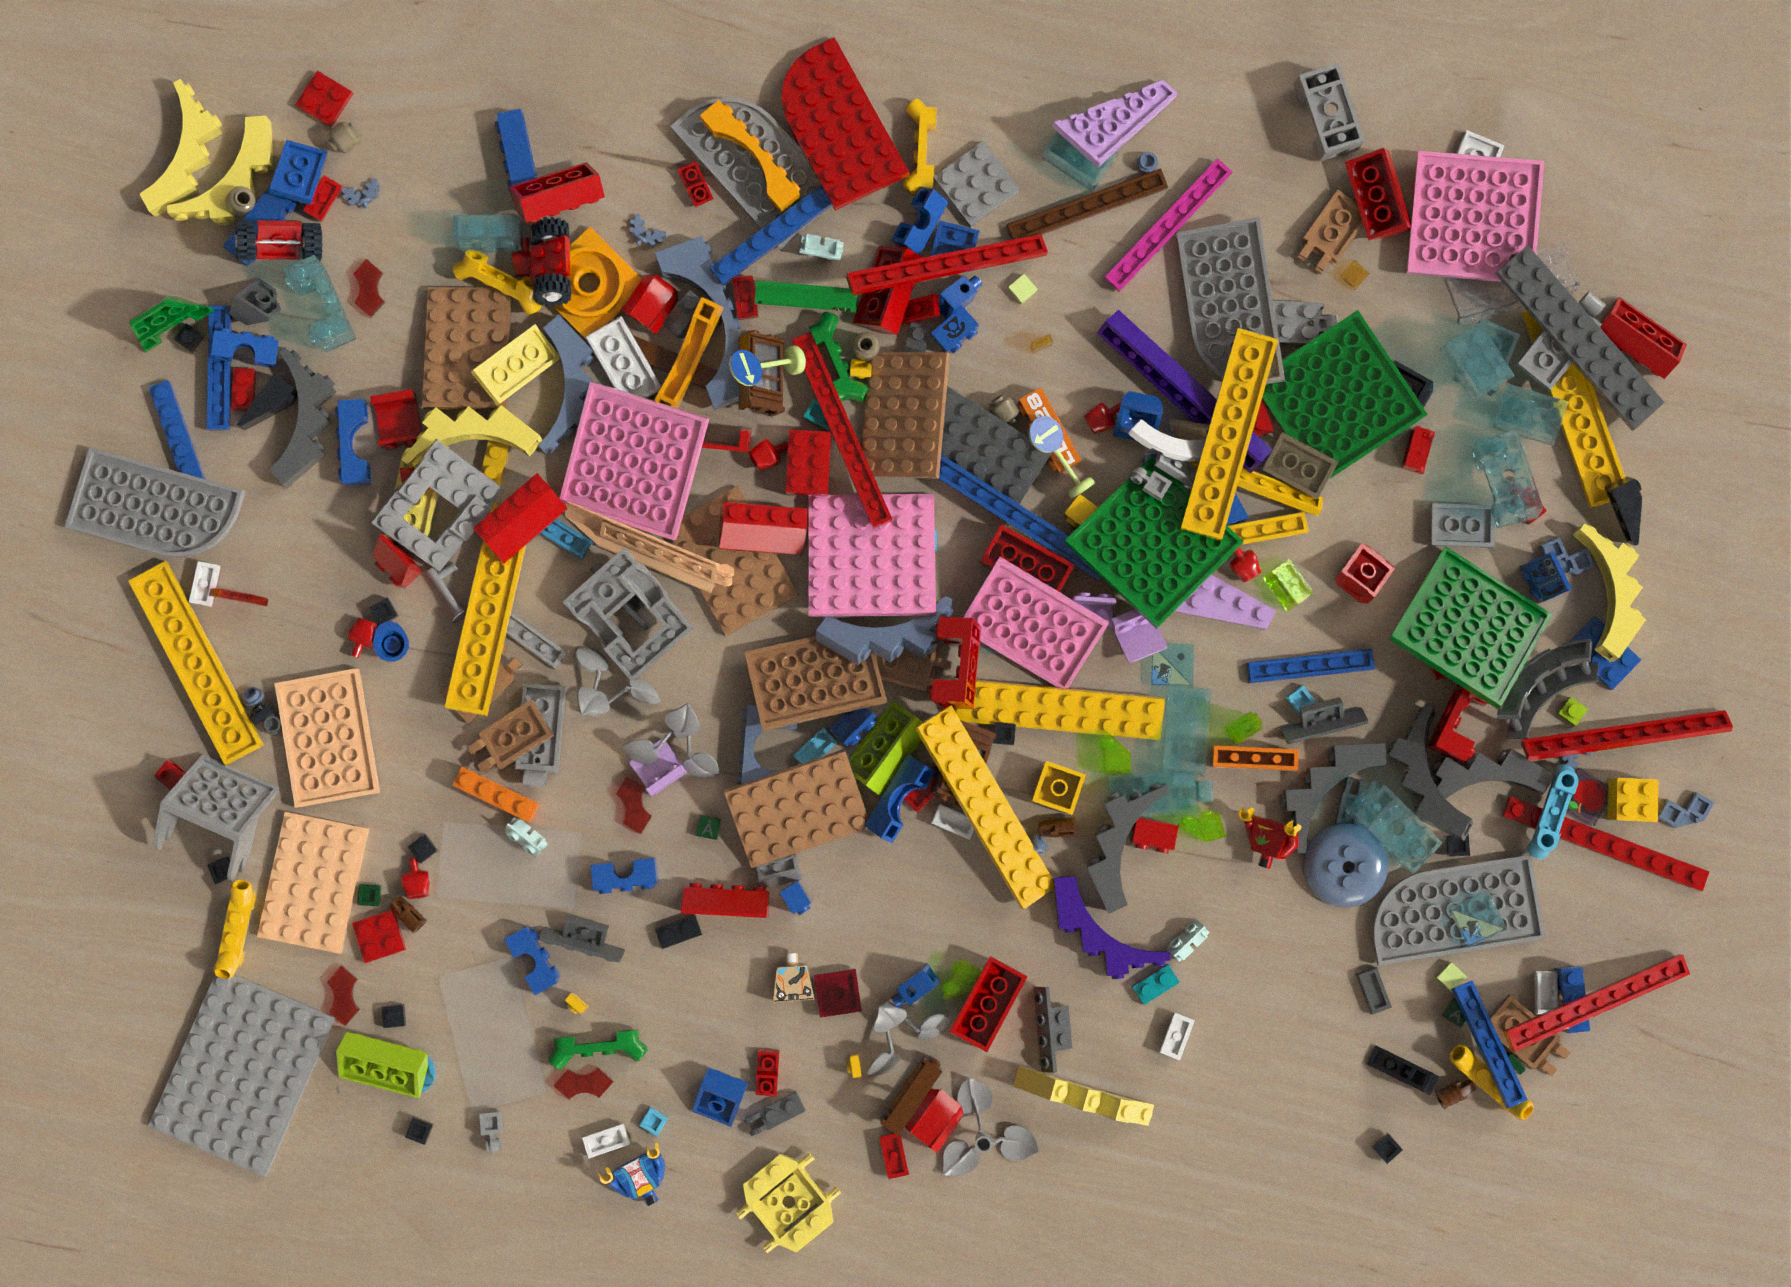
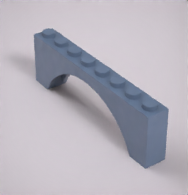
M700 236L655 253L663 278L685 282L702 292L710 301L724 307L720 317L725 328V352L717 373L706 386L713 409L716 410L738 402V381L730 371L729 361L732 354L738 351V337L740 336L738 329H741L738 318H733L731 310H734L730 298L726 299L724 291H727L725 285H722L710 270V267L716 261H711L709 256L712 253L709 242H704L703 237ZM760 379V381L757 384H755V386H763L762 380Z

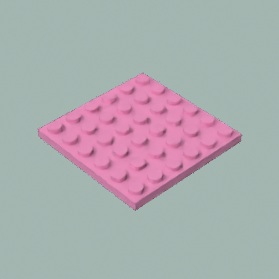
M1418 151L1407 274L1502 282L1495 273L1525 246L1528 245L1537 255L1544 161Z
M590 382L560 500L564 505H566L567 501H570L625 525L671 540H677L709 418L596 382Z
M882 494L893 521L875 529L872 528L858 495L809 496V617L936 615L934 494Z

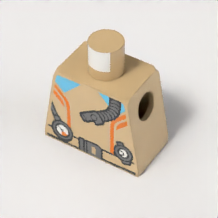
M786 953V966L777 967L773 1001L814 1000L815 995L808 965H798V953Z

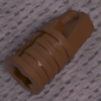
M1075 817L1038 822L1039 836L1055 838L1077 836Z
M398 896L389 905L398 919L413 934L427 922V919L401 896Z
M1471 1080L1462 1083L1457 1081L1440 1091H1436L1435 1095L1441 1107L1447 1109L1449 1106L1468 1098L1467 1095L1475 1091L1476 1087Z

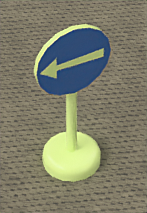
M793 345L783 351V360L760 363L758 358L747 350H738L730 357L729 366L733 377L739 383L745 386H753L762 378V368L783 365L789 374L797 375L804 371L806 360L802 349Z
M1047 416L1036 418L1030 424V441L1037 450L1043 453H1055L1076 484L1068 491V495L1072 499L1091 487L1095 482L1091 477L1080 482L1058 450L1063 442V431L1057 421Z

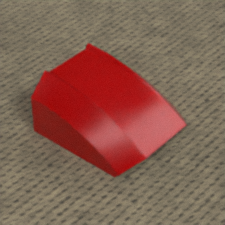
M656 274L644 275L620 311L633 318L655 335L679 300L677 290Z
M1361 543L1336 575L1335 581L1338 587H1341L1354 597L1357 602L1368 604L1375 598L1395 568L1370 546Z
M930 1089L905 1125V1128L929 1148L938 1152L964 1116L962 1106L941 1089Z

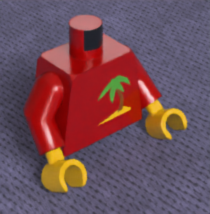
M1242 807L1238 812V816L1241 820H1244L1251 845L1250 848L1252 851L1261 853L1258 866L1270 869L1273 858L1285 859L1298 848V831L1301 830V825L1297 824L1293 827V821L1283 824L1265 817H1252L1255 810L1249 808L1246 812L1245 807Z

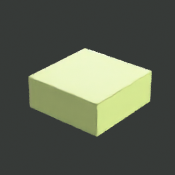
M1025 274L1008 287L1009 291L1021 304L1038 290Z
M1449 962L1436 978L1452 992L1451 989L1459 986L1467 976L1452 962Z

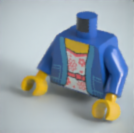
M655 1143L654 1150L649 1149L647 1145L646 1153L614 1169V1175H612L610 1168L606 1167L607 1175L603 1176L598 1173L600 1181L608 1184L614 1191L626 1198L631 1197L634 1200L642 1196L647 1206L654 1204L659 1199L653 1189L661 1185L665 1172V1162L659 1152L658 1143Z

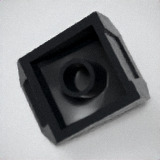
M1393 361L1424 408L1433 393V381L1398 361Z

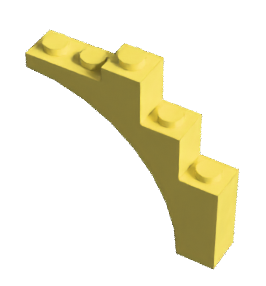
M181 79L173 82L180 98L183 117V129L179 147L173 161L164 174L153 185L140 193L148 211L155 217L167 211V205L181 203L199 193L195 187L198 183L192 173L211 163L207 157L210 153L204 144L223 134L219 128L222 124L217 115H212L208 110L205 111L199 101L195 102L193 95H195L194 90L189 83L185 84Z
M266 115L245 117V133L242 146L227 174L213 188L202 195L182 203L167 205L168 214L177 221L188 220V217L207 219L210 216L213 222L221 226L229 225L230 222H236V215L232 214L226 207L225 200L228 193L235 187L244 186L249 188L255 195L254 171L255 173L264 174L268 170H274L272 128L269 118Z
M502 405L491 412L488 421L468 406L465 410L463 409L459 412L455 422L435 407L433 411L431 410L425 415L422 422L427 430L419 434L416 439L417 442L412 447L406 449L401 460L408 468H415L422 455L435 439H438L446 446L468 440L495 441L514 447L530 457L537 449L542 438Z
M1584 523L1572 535L1588 548L1589 553L1595 559L1603 576L1608 602L1604 630L1594 650L1608 661L1613 662L1620 658L1646 621L1637 609L1630 607L1643 587L1638 584L1635 578L1626 575L1640 555L1635 552L1633 547L1624 543L1615 547L1611 540L1602 537L1594 527Z
M1018 1066L1013 1087L1047 1100L1064 1103L1083 1111L1097 1113L1116 1121L1148 1126L1152 1117L1153 1104L1093 1089L1032 1068Z

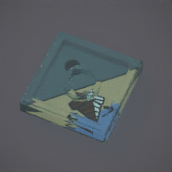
M1167 644V649L1152 654L1150 686L1193 687L1194 644Z
M1485 891L1449 908L1468 948L1507 930L1489 891Z

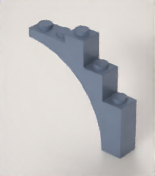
M559 314L543 328L559 352L565 378L564 398L559 416L548 435L538 445L546 455L549 452H555L560 447L559 443L564 438L568 439L575 433V428L579 426L584 407L582 399L586 398L589 384L593 382L581 367L590 364L593 360L592 356L595 354Z
M944 596L936 605V615L920 616L907 623L891 627L871 628L855 626L827 616L816 629V641L856 665H859L862 660H866L871 651L891 663L895 657L898 658L904 648L924 660L928 654L931 655L936 649L935 625L939 623V616L950 617L953 612L952 599Z

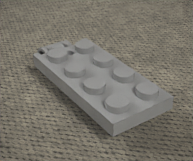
M1588 291L1581 298L1579 304L1600 327L1602 323L1594 317L1603 310L1606 304ZM1543 329L1516 365L1549 391L1572 361Z
M1273 300L1279 344L1306 345L1338 323L1337 315H1322L1324 303ZM1308 322H1313L1314 325L1309 326Z
M523 683L521 705L531 699L534 700L554 734L553 737L516 760L515 770L524 771L523 787L545 789L547 772L558 774L566 695L565 686ZM536 758H540V763L537 764L535 762Z

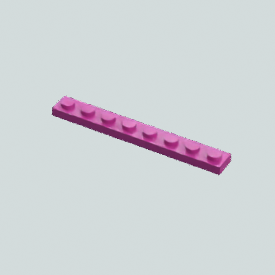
M1217 158L1114 266L1104 279L1120 292L1233 172Z

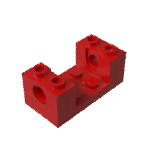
M939 616V623L935 625V634L940 640L944 641L946 646L958 647L960 665L956 667V678L958 680L933 679V685L929 687V697L940 708L952 705L953 709L974 710L981 626L973 618Z
M1457 684L1427 744V748L1450 758L1454 762L1470 760L1475 752L1473 747L1475 742L1453 731V728L1457 729L1462 719L1459 716L1462 710L1467 709L1471 700L1482 706H1487L1488 703Z

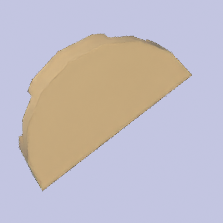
M1177 419L1169 421L1171 431H1174L1182 440L1204 439L1210 426Z

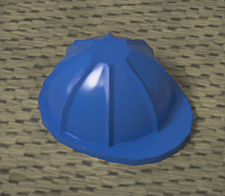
M386 621L376 629L373 648L380 659L387 662H395L406 655L409 649V639L398 623Z

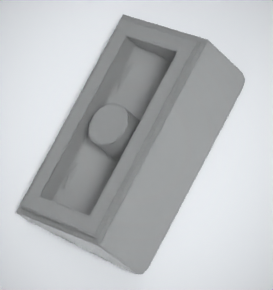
M796 854L756 867L760 887L768 888L802 879Z

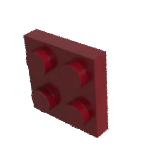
M856 969L814 975L820 1018L862 1011Z

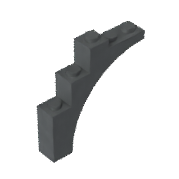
M284 347L279 353L289 366L295 380L298 393V417L289 445L269 470L283 486L288 488L326 456L322 452L324 447L315 437L331 423L327 419L329 414L320 406L337 391L333 388L335 383L328 375L325 377L320 373L315 375L308 365L304 367L299 362L302 358L294 349L290 351Z
M1425 704L1424 708H1420L1416 714L1415 719L1417 721L1415 725L1408 729L1405 736L1407 740L1398 737L1396 742L1393 741L1388 750V753H1390L1389 757L1392 761L1410 769L1405 771L1401 779L1404 790L1423 798L1415 806L1416 818L1464 842L1473 825V820L1457 810L1443 797L1430 775L1427 762V739L1429 728L1436 712L1434 707Z
M1385 744L1331 746V750H1328V761L1332 763V767L1307 768V772H1304V784L1308 785V789L1283 790V794H1280V806L1284 807V811H1292V815L1289 816V822L1293 821V827L1297 824L1301 825V830L1298 831L1299 845L1294 853H1306L1307 835L1311 819L1317 806L1329 790L1354 772L1368 767L1386 765Z
M1512 748L1506 749V751L1503 750L1497 758L1498 764L1481 753H1474L1470 760L1467 759L1464 763L1465 768L1448 757L1438 758L1432 766L1434 771L1431 774L1438 779L1437 782L1434 781V784L1445 799L1464 787L1486 781L1510 782L1524 786L1538 794H1544L1555 775L1533 761H1527L1525 756Z
M1156 782L1150 785L1149 790L1143 793L1141 790L1129 795L1130 799L1126 800L1123 793L1114 792L1106 796L1107 800L1103 801L1113 822L1111 826L1109 823L1097 828L1098 832L1095 833L1105 856L1101 858L1098 855L1091 858L1086 866L1108 914L1128 905L1122 890L1120 875L1124 844L1132 826L1141 814L1155 801L1170 793L1165 783Z

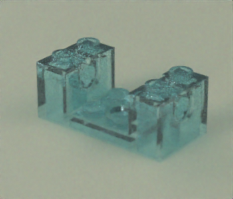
M313 255L285 267L286 275L283 277L287 286L291 287L293 292L297 291L301 296L317 290L318 294L326 301L323 306L327 314L331 315L308 325L311 330L308 335L312 343L316 344L318 349L321 348L325 352H329L356 340V336L325 265Z
M1517 430L1476 441L1472 449V455L1477 470L1484 469L1494 499L1491 512L1496 527L1501 528L1538 518L1543 505ZM1511 471L1514 473L1515 478L1507 480L1504 478L1503 473Z
M1375 780L1345 810L1358 825L1368 829L1390 851L1388 854L1403 869L1413 874L1442 844V841L1385 784ZM1396 823H1401L1403 827L1399 834H1394L1393 827Z

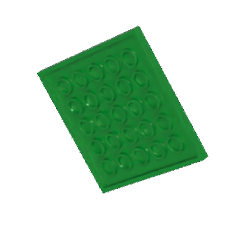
M1356 310L1283 359L1285 381L1266 384L1262 396L1287 435L1338 461L1330 479L1428 415L1359 310Z
M1151 456L1141 466V468L1146 470L1147 476L1150 477L1155 471L1172 482L1161 501L1142 490L1146 484L1145 482L1136 484L1129 477L1064 543L1153 627L1158 629L1244 541L1227 525L1222 540L1180 529L1191 492L1176 478L1155 466L1156 459Z
M1445 546L1389 640L1491 706L1499 709L1553 614Z

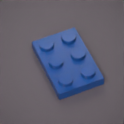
M286 139L269 194L311 205L328 151Z
M1594 616L1570 641L1591 639V662L1588 663H1599L1598 679L1610 690H1613L1641 659L1628 646L1620 658L1613 662L1608 661L1595 651L1594 648L1602 636L1605 624Z

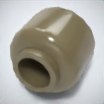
M341 122L329 131L331 139L328 142L335 151L339 149L341 152L346 153L359 143L358 137L360 135L351 123Z
M238 186L228 193L225 202L226 207L232 214L243 216L253 209L256 200L255 195L249 188Z
M864 332L855 337L853 352L861 361H871L879 353V340L874 334Z
M1002 394L989 403L988 411L1009 425L1017 421L1016 416L1019 414V409L1010 396Z

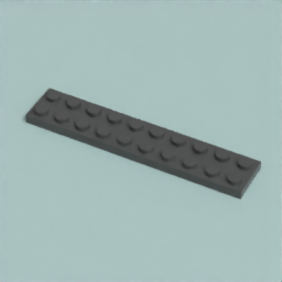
M1528 245L1495 273L1632 431L1638 428L1665 403Z

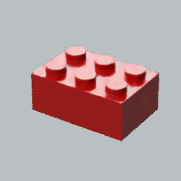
M789 430L786 478L787 496L809 497L829 495L831 432Z

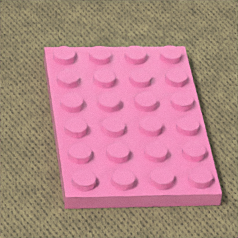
M999 557L964 615L965 618H973L981 626V642L1058 688H1069L1109 624L1107 620L1002 557Z

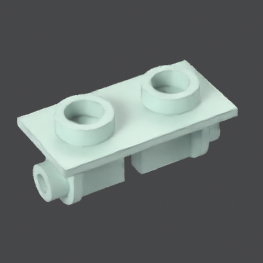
M808 233L807 235H802V245L799 253L840 261L844 242H840V239L825 237L823 244L821 243V236Z
M514 817L505 828L507 837L513 842L517 841L520 843L524 851L529 855L538 857L541 849L543 850L548 844L545 841L546 839L535 830L529 836L527 832L531 827L520 818Z
M1195 920L1188 924L1185 931L1174 938L1166 949L1178 962L1184 961L1194 951L1190 944L1193 943L1198 947L1208 938L1209 931L1198 920Z

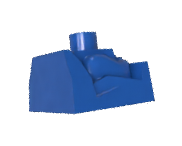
M1132 391L1126 393L1121 402L1113 436L1136 441L1128 433L1141 419L1158 431L1163 413V405L1160 399L1156 396Z

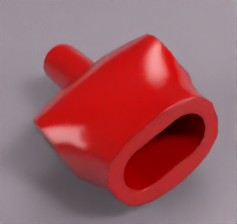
M528 237L521 238L520 251L512 252V266L515 276L531 277Z
M1102 402L1084 415L1093 434L1104 432L1116 425L1113 416L1119 413L1121 403L1108 408Z
M768 439L759 442L748 454L757 470L772 468L781 462L779 453L787 450L788 444L785 441L774 446Z
M1239 547L1234 552L1235 558L1229 563V566L1242 582H1248L1262 572L1258 558L1252 550L1242 552Z
M358 617L348 633V639L355 643L351 656L359 658L363 647L373 648L374 635L379 626L378 624Z
M409 859L410 872L401 875L406 898L420 899L428 897L430 886L428 871H419L417 859Z

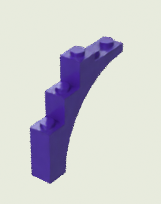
M1076 877L1053 878L1058 929H1063L1064 933L1076 932V928L1079 927L1082 952H1087L1088 956L1100 955V951H1103L1107 976H1111L1112 979H1122L1124 974H1129L1128 965H1132V969L1145 967L1144 963H1153V966L1166 965L1165 961H1171L1170 952L1136 949L1120 943L1108 935L1086 910L1078 891Z

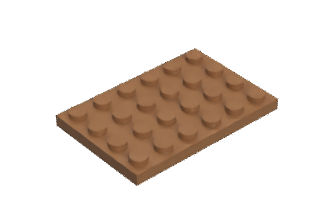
M428 287L423 409H434L436 407L439 410H465L469 406L473 410H494L502 405L508 410V398L497 406L471 371L510 343L512 296L505 295L500 290L490 287Z
M879 352L870 361L872 363V371L867 383L868 390L866 394L862 450L874 477L939 479L950 360L949 353Z
M738 486L684 515L677 540H672L678 547L713 560L720 565L727 564L733 567L732 585L726 587L715 583L711 593L700 589L726 636L799 596L776 554L719 549L721 506L724 502L748 504Z
M816 636L744 652L762 731L887 703L876 656L872 651L866 660H862L859 665H856L816 641Z
M845 749L724 790L751 868L868 829L864 826L868 816Z

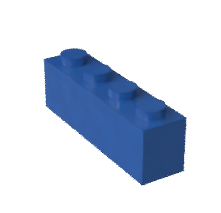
M516 109L497 113L498 121H495L497 134L501 133L502 141H499L501 153H505L506 156L503 165L505 172L510 175V180L507 181L508 188L509 186L537 178L522 110Z
M269 186L242 222H254L255 236H257V220L284 221L288 213L291 214L295 210L298 201L269 194ZM235 231L223 245V248L234 257H236ZM240 260V261L243 262L245 265L248 266L250 263H253L255 260Z

